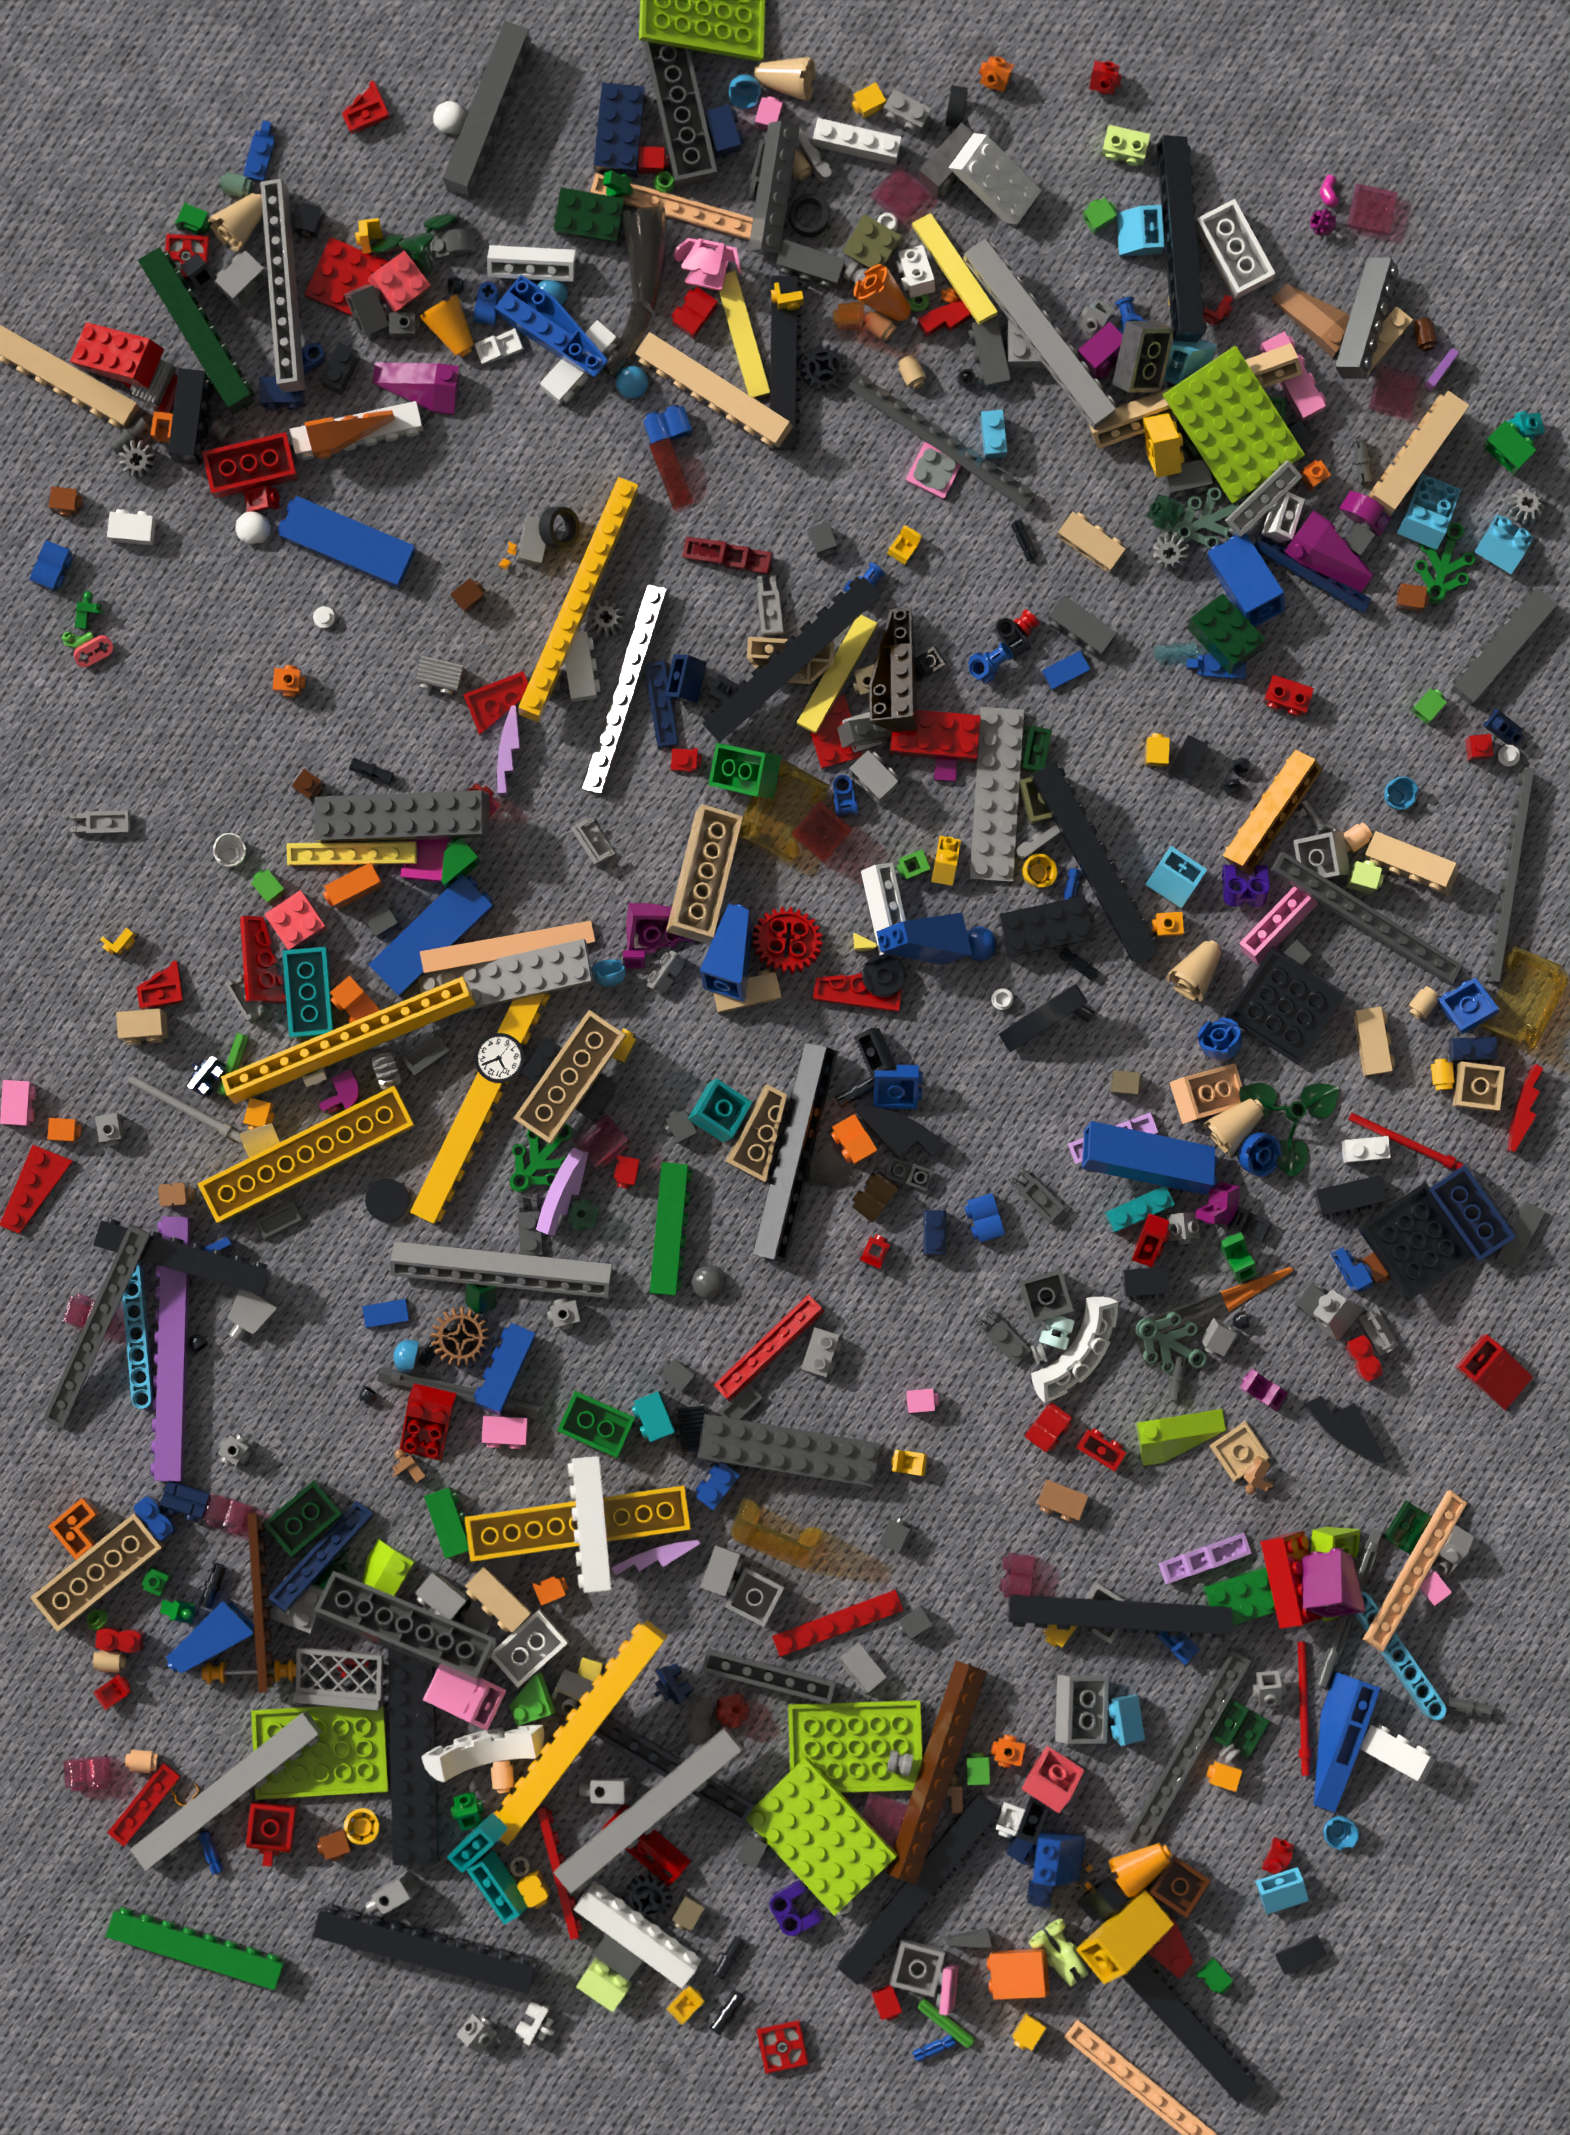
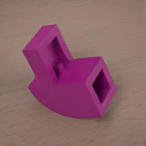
M1350 491L1339 508L1350 520L1368 525L1376 536H1381L1391 520L1383 511L1385 508L1381 504L1358 492Z
M350 1069L331 1078L338 1094L319 1103L322 1112L328 1111L329 1114L339 1111L342 1104L345 1109H348L358 1103L361 1090L353 1070Z
M1222 1181L1217 1183L1209 1191V1204L1196 1210V1218L1203 1220L1206 1224H1229L1238 1208L1240 1187Z
M1253 1369L1244 1376L1240 1386L1246 1394L1275 1412L1278 1411L1288 1395L1281 1387L1267 1380Z

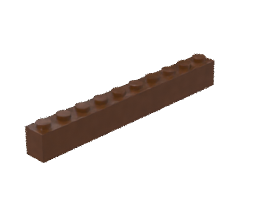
M955 1661L893 1849L898 1855L888 1864L886 1874L914 1884L918 1882L987 1673L986 1670Z

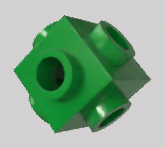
M475 1792L453 1797L454 1806L451 1807L453 1819L458 1821L461 1831L475 1828L482 1823L481 1813L484 1812L482 1800L477 1799Z

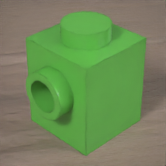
M1106 198L1100 201L1095 199L1083 211L1082 218L1092 233L1095 234L1116 220L1117 209Z

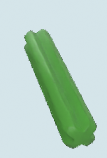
M240 1033L236 1034L225 1066L228 1073L238 1070L248 1042V1036ZM221 1081L217 1093L223 1096H227L223 1082Z
M923 1999L919 2003L918 2009L963 2046L969 2048L973 2044L974 2037L948 2016L939 2014L940 2010L928 2000Z

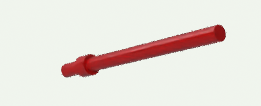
M1351 1112L1348 1118L1353 1123L1379 1135L1388 1136L1390 1140L1442 1163L1443 1167L1450 1170L1452 1168L1456 1170L1463 1165V1163L1456 1161V1158L1449 1154L1447 1156L1355 1113Z
M1298 1642L1301 1741L1299 1758H1301L1302 1776H1310L1312 1748L1309 1745L1306 1642Z

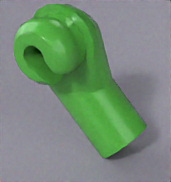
M91 631L81 637L71 632H65L62 635L64 644L73 649H77L79 646L95 638Z

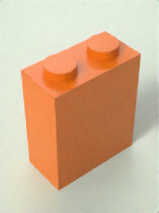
M370 862L325 885L326 892L323 895L331 907L335 906L339 910L384 887V884L375 867Z
M1046 1948L993 1951L989 1954L987 1969L991 1971L989 1991L993 1993V1999L1046 1997L1050 1994Z

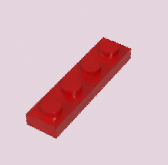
M165 1762L162 1763L107 1833L125 1847L181 1775Z

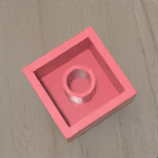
M405 250L368 278V282L379 290L381 299L391 312H398L431 286Z
M301 890L264 914L288 950L300 948L327 929Z
M1046 1746L1034 1762L1022 1790L1057 1813H1060L1071 1799L1084 1769L1049 1746Z

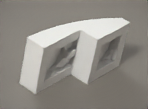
M512 329L497 337L493 335L474 344L481 364L490 363L525 350L517 329Z

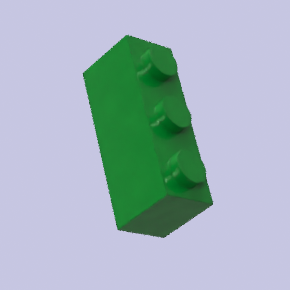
M451 1487L425 1495L424 1498L445 1559L469 1551L467 1533L463 1525L465 1524V1515L463 1511L459 1512L456 1503L460 1501L456 1490L452 1491Z

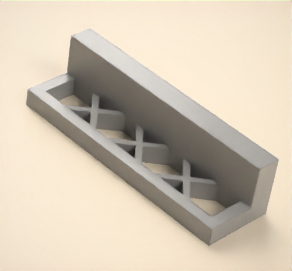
M1286 460L1224 520L1230 526L1228 531L1232 535L1241 537L1303 477L1290 461Z

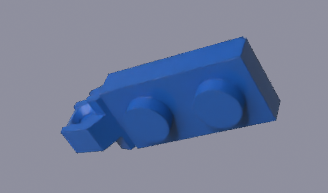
M263 120L260 131H255L243 172V176H247L250 180L265 181L275 144V136L271 134L272 122Z
M1198 655V659H1187L1186 662L1187 670H1197V675H1202V677L1246 679L1247 662L1231 675L1212 655Z

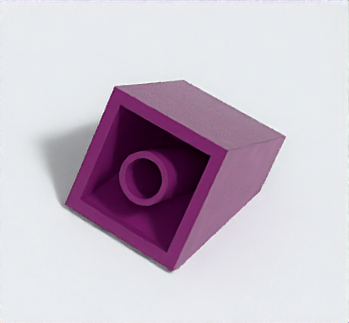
M1334 1548L1330 1549V1552L1327 1553L1312 1552L1310 1556L1302 1557L1303 1609L1325 1618L1365 1612L1352 1555L1343 1552V1549Z

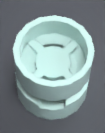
M1062 1316L1046 1319L1044 1324L1047 1328L1042 1330L1039 1342L1066 1350L1069 1342L1067 1334L1072 1332L1075 1321ZM1052 1330L1061 1332L1060 1338L1051 1335Z

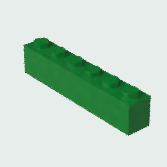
M662 1162L649 1292L651 1294L676 1296L677 1291L681 1292L682 1278H678V1272L683 1270L684 1257L680 1256V1250L685 1248L686 1235H682L683 1226H687L688 1213H684L685 1204H689L690 1191H686L687 1182L691 1183L692 1170L688 1169V1164Z

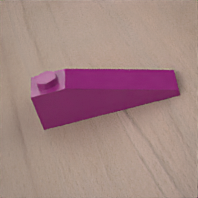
M375 362L372 384L390 393L404 397L410 402L416 401L418 405L425 407L433 413L455 415L460 370L459 366L439 363Z
M1313 510L1284 552L1302 565L1362 592L1373 577L1372 572L1358 555H1354L1347 546L1348 542L1342 539L1335 531L1336 527L1332 522Z
M628 903L626 917L627 950L645 951V954L657 952L656 950L660 948L676 947V944L686 941L694 942L696 940L666 932L672 907L651 903Z

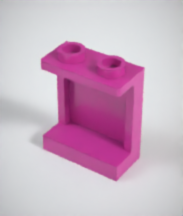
M450 839L406 840L417 841L418 863L403 864L400 877L406 880L442 883L444 851L447 849L446 845L450 842Z

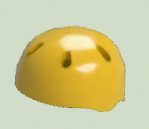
M1034 854L1025 861L1022 867V875L1030 886L1045 888L1054 883L1057 877V867L1049 856Z
M360 1808L354 1810L346 1817L344 1830L348 1839L353 1843L359 1845L369 1844L379 1833V1821L371 1810Z

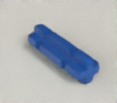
M1076 868L1069 869L1067 876L1069 880L1066 881L1063 894L1064 900L1076 897L1079 886L1077 881L1081 878V870Z
M210 1832L200 1833L198 1839L200 1844L202 1843L203 1845L202 1850L207 1863L211 1865L209 1867L213 1875L218 1874L224 1868L218 1860L220 1858L214 1842H211Z
M947 2035L941 2041L938 2039L925 2045L923 2049L918 2048L914 2050L913 2056L916 2062H921L927 2056L930 2058L945 2051L944 2049L954 2047L955 2041L951 2035Z

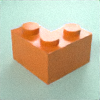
M350 975L330 992L333 996L330 1000L341 1012L343 1010L347 1011L350 1015L347 1018L350 1023L380 1011L377 1005Z
M855 1114L832 1127L834 1132L830 1134L835 1143H841L844 1148L841 1153L847 1163L852 1162L853 1165H856L877 1152L867 1132L864 1131Z
M83 1497L48 1527L73 1558L77 1560L96 1544L84 1527L100 1515V1513L87 1497Z

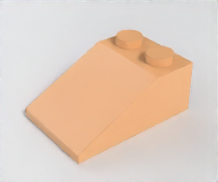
M1236 1063L1170 1082L1182 1124L1222 1113L1241 1103L1239 1089L1242 1083Z

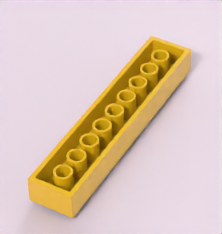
M392 1086L198 1183V1186L216 1223L221 1224L416 1127L397 1087Z
M684 1486L603 1497L607 1542L690 1530ZM575 1501L464 1517L470 1561L579 1546V1543L575 1544L574 1530H578L577 1521H573L572 1508H576Z

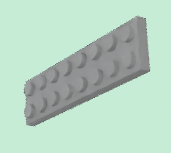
M981 707L969 879L1013 882L1024 710Z
M585 939L497 958V960L426 974L418 979L422 994L463 977L470 986L476 1005L459 1012L593 983Z

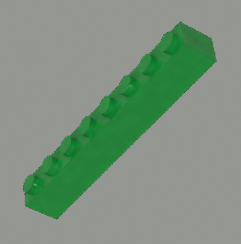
M121 1907L113 1911L105 1936L107 1938L275 1990L278 1986L285 1961L280 1960L281 1956L273 1953H268V1956L259 1953V1949L250 1946L244 1949L238 1947L239 1943L232 1940H226V1942L217 1940L218 1937L213 1934L205 1933L203 1936L197 1934V1930L191 1927L184 1926L183 1929L175 1927L176 1923L172 1921H155L154 1916L142 1913L141 1916L133 1914L134 1910L127 1907Z

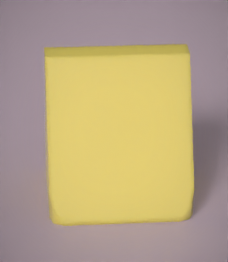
M853 933L855 952L876 949V943Z
M582 1657L577 1674L590 1681H594L601 1673L604 1663Z

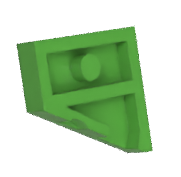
M542 1672L535 1674L509 1705L516 1726L556 1713Z

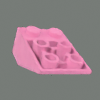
M438 1669L423 1700L487 1731L507 1690L483 1678L476 1685Z

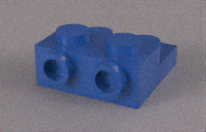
M1476 977L1470 981L1463 982L1460 987L1444 993L1438 999L1441 1010L1449 1021L1455 1024L1461 1034L1500 1013L1499 1008Z
M897 1065L896 1071L875 1070L874 1107L917 1109V1101L922 1100V1087H918V1084H923V1071H919V1065Z
M1342 1247L1330 1253L1351 1291L1363 1292L1373 1286V1281L1370 1278L1373 1274L1367 1264L1363 1265L1362 1262L1353 1265L1354 1258L1348 1249L1345 1251Z

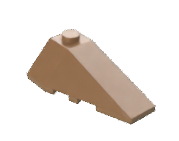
M1289 284L1283 286L1271 298L1331 358L1340 352L1350 318L1348 313Z

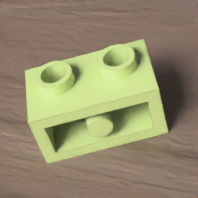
M1108 125L1102 156H1106L1105 158L1110 161H1126L1131 166L1143 165L1150 134Z
M1356 861L1350 868L1351 875H1348L1345 888L1367 894L1373 893L1382 885L1384 875L1381 874L1382 868L1377 867V863L1372 861H1365L1364 863Z
M595 1958L576 1988L613 2012L627 1993L632 1982L627 1981L607 1964Z

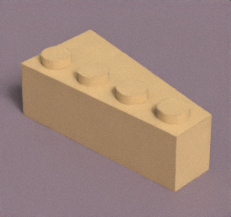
M1375 831L1365 854L1367 860L1377 863V867L1383 866L1395 875H1403L1415 883L1423 884L1449 896L1459 874L1457 863Z
M768 1084L764 1085L725 1160L726 1163L762 1182H766L787 1094Z

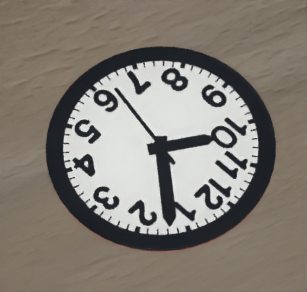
M505 1033L488 1035L481 1040L475 1050V1066L480 1075L488 1081L495 1083L508 1082L514 1079L522 1070L524 1065L523 1048L511 1035Z

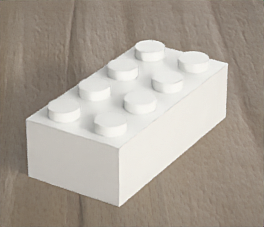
M973 133L949 166L1005 223L1018 224L1042 191L984 134Z
M1235 199L1196 219L1195 223L1198 225L1197 232L1234 300L1273 280L1275 272Z

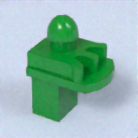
M614 171L606 172L603 185L606 186V195L614 197L632 195L634 189L630 185L631 178L626 174L620 175Z
M86 591L83 594V602L77 601L76 628L88 629L90 612L102 614L105 612V610H101V604L92 603L93 594L90 591Z
M163 1600L160 1613L170 1616L169 1620L191 1624V1620L195 1615L196 1605L176 1600L174 1602Z

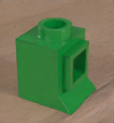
M184 202L175 226L177 230L185 228V230L196 235L200 233L204 235L205 232L208 233L210 230L209 226L212 222H208L210 218L208 212Z
M150 1566L142 1582L143 1590L157 1596H163L165 1594L163 1590L167 1580L171 1579L172 1574Z
M1214 1958L1195 1973L1196 1977L1202 1978L1213 1992L1217 1991L1223 1995L1232 1987L1230 1984L1233 1980Z

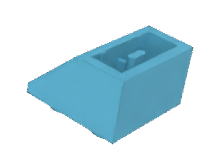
M1162 205L1138 206L1117 213L1119 256L1162 254L1164 249Z
M1202 339L1197 343L1173 341L1164 381L1177 385L1210 363L1217 344Z
M1497 514L1474 552L1509 574H1512L1526 553L1534 536L1528 530L1513 524L1508 518Z
M1170 846L1145 886L1179 908H1182L1207 869Z
M1133 1694L1110 1698L1111 1703L1108 1704L1109 1717L1114 1719V1725L1111 1726L1114 1741L1123 1746L1145 1740L1138 1695Z

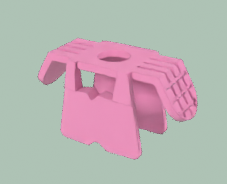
M687 238L677 246L673 254L675 260L679 262L684 260L681 265L682 269L690 271L685 279L686 284L721 291L728 261L736 263L738 273L742 274L736 248L725 246L724 243L707 241L700 238L698 240Z

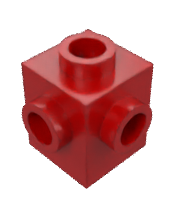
M1094 61L1089 90L1098 91L1100 94L1105 95L1114 94L1115 87H1120L1122 74H1118L1120 65H1115V63L1110 61Z

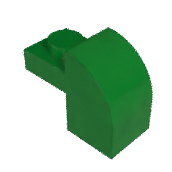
M1241 1232L1230 1235L1221 1241L1222 1253L1238 1284L1258 1275L1255 1262L1247 1250L1245 1239Z

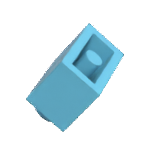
M1003 410L981 412L980 421L984 459L1006 458L1007 444Z
M1298 1867L1256 1881L1266 1914L1309 1901L1304 1880Z

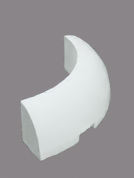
M1107 1297L1086 1298L1083 1322L1071 1346L1055 1362L1039 1371L1031 1373L1035 1391L1043 1402H1048L1068 1393L1067 1390L1077 1382L1082 1383L1097 1367L1110 1345L1109 1338L1112 1328L1116 1327L1118 1302Z
M519 1725L517 1729L504 1731L503 1727L476 1732L454 1739L453 1745L445 1748L438 1746L422 1756V1761L425 1769L433 1778L446 1782L464 1771L484 1764L510 1759H536L543 1747L544 1728L543 1725Z

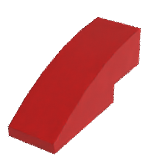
M961 301L928 312L918 318L917 325L928 338L944 326L950 333L973 316L964 302Z

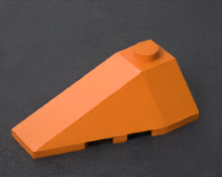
M389 410L366 413L363 415V418L346 415L340 421H334L333 417L305 422L312 453L315 458H330L331 454L343 450L395 420L393 411Z

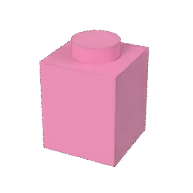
M762 97L755 119V128L767 131L768 123L779 121L782 112V102H779L774 97Z
M933 1389L906 1391L908 1413L935 1411V1406H939L938 1393H933Z
M1433 1570L1427 1573L1419 1588L1433 1606L1452 1593L1436 1571Z

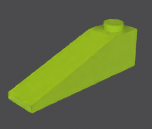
M1222 1409L1136 1422L1142 1465L1165 1463L1226 1431Z
M1337 1527L1314 1529L1311 1536V1553L1330 1552V1549L1340 1548L1343 1549V1552L1357 1558L1361 1530ZM1338 1616V1617H1332V1618H1325V1617H1323V1618H1322V1621H1330V1620L1338 1619L1339 1616Z
M378 1539L367 1557L362 1583L396 1596L416 1560Z

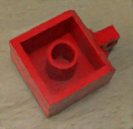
M260 1801L251 1803L246 1848L259 1849V1854H263L262 1866L272 1867L274 1855L279 1856V1852L290 1853L293 1851L298 1806Z

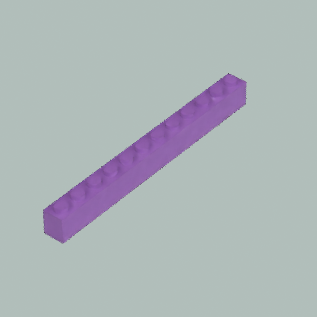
M162 1216V1221L158 1222V1232L163 1234V1239L170 1240L172 1236L184 1240L183 1244L190 1246L191 1218ZM157 1265V1278H160V1287L156 1288V1300H159V1309H156L155 1321L159 1322V1329L155 1331V1344H158V1353L154 1354V1366H157V1375H154L153 1386L157 1388V1396L153 1397V1410H156V1419L152 1420V1432H155V1441H152L151 1452L155 1454V1463H151V1476H154V1481H184L190 1274Z

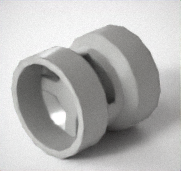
M853 260L845 271L843 278L847 281H853L856 285L858 280L862 282L866 277L864 273L868 268L861 267L858 261Z
M891 1750L887 1772L894 1773L897 1771L903 1776H909L913 1755L907 1753L901 1755L898 1751Z

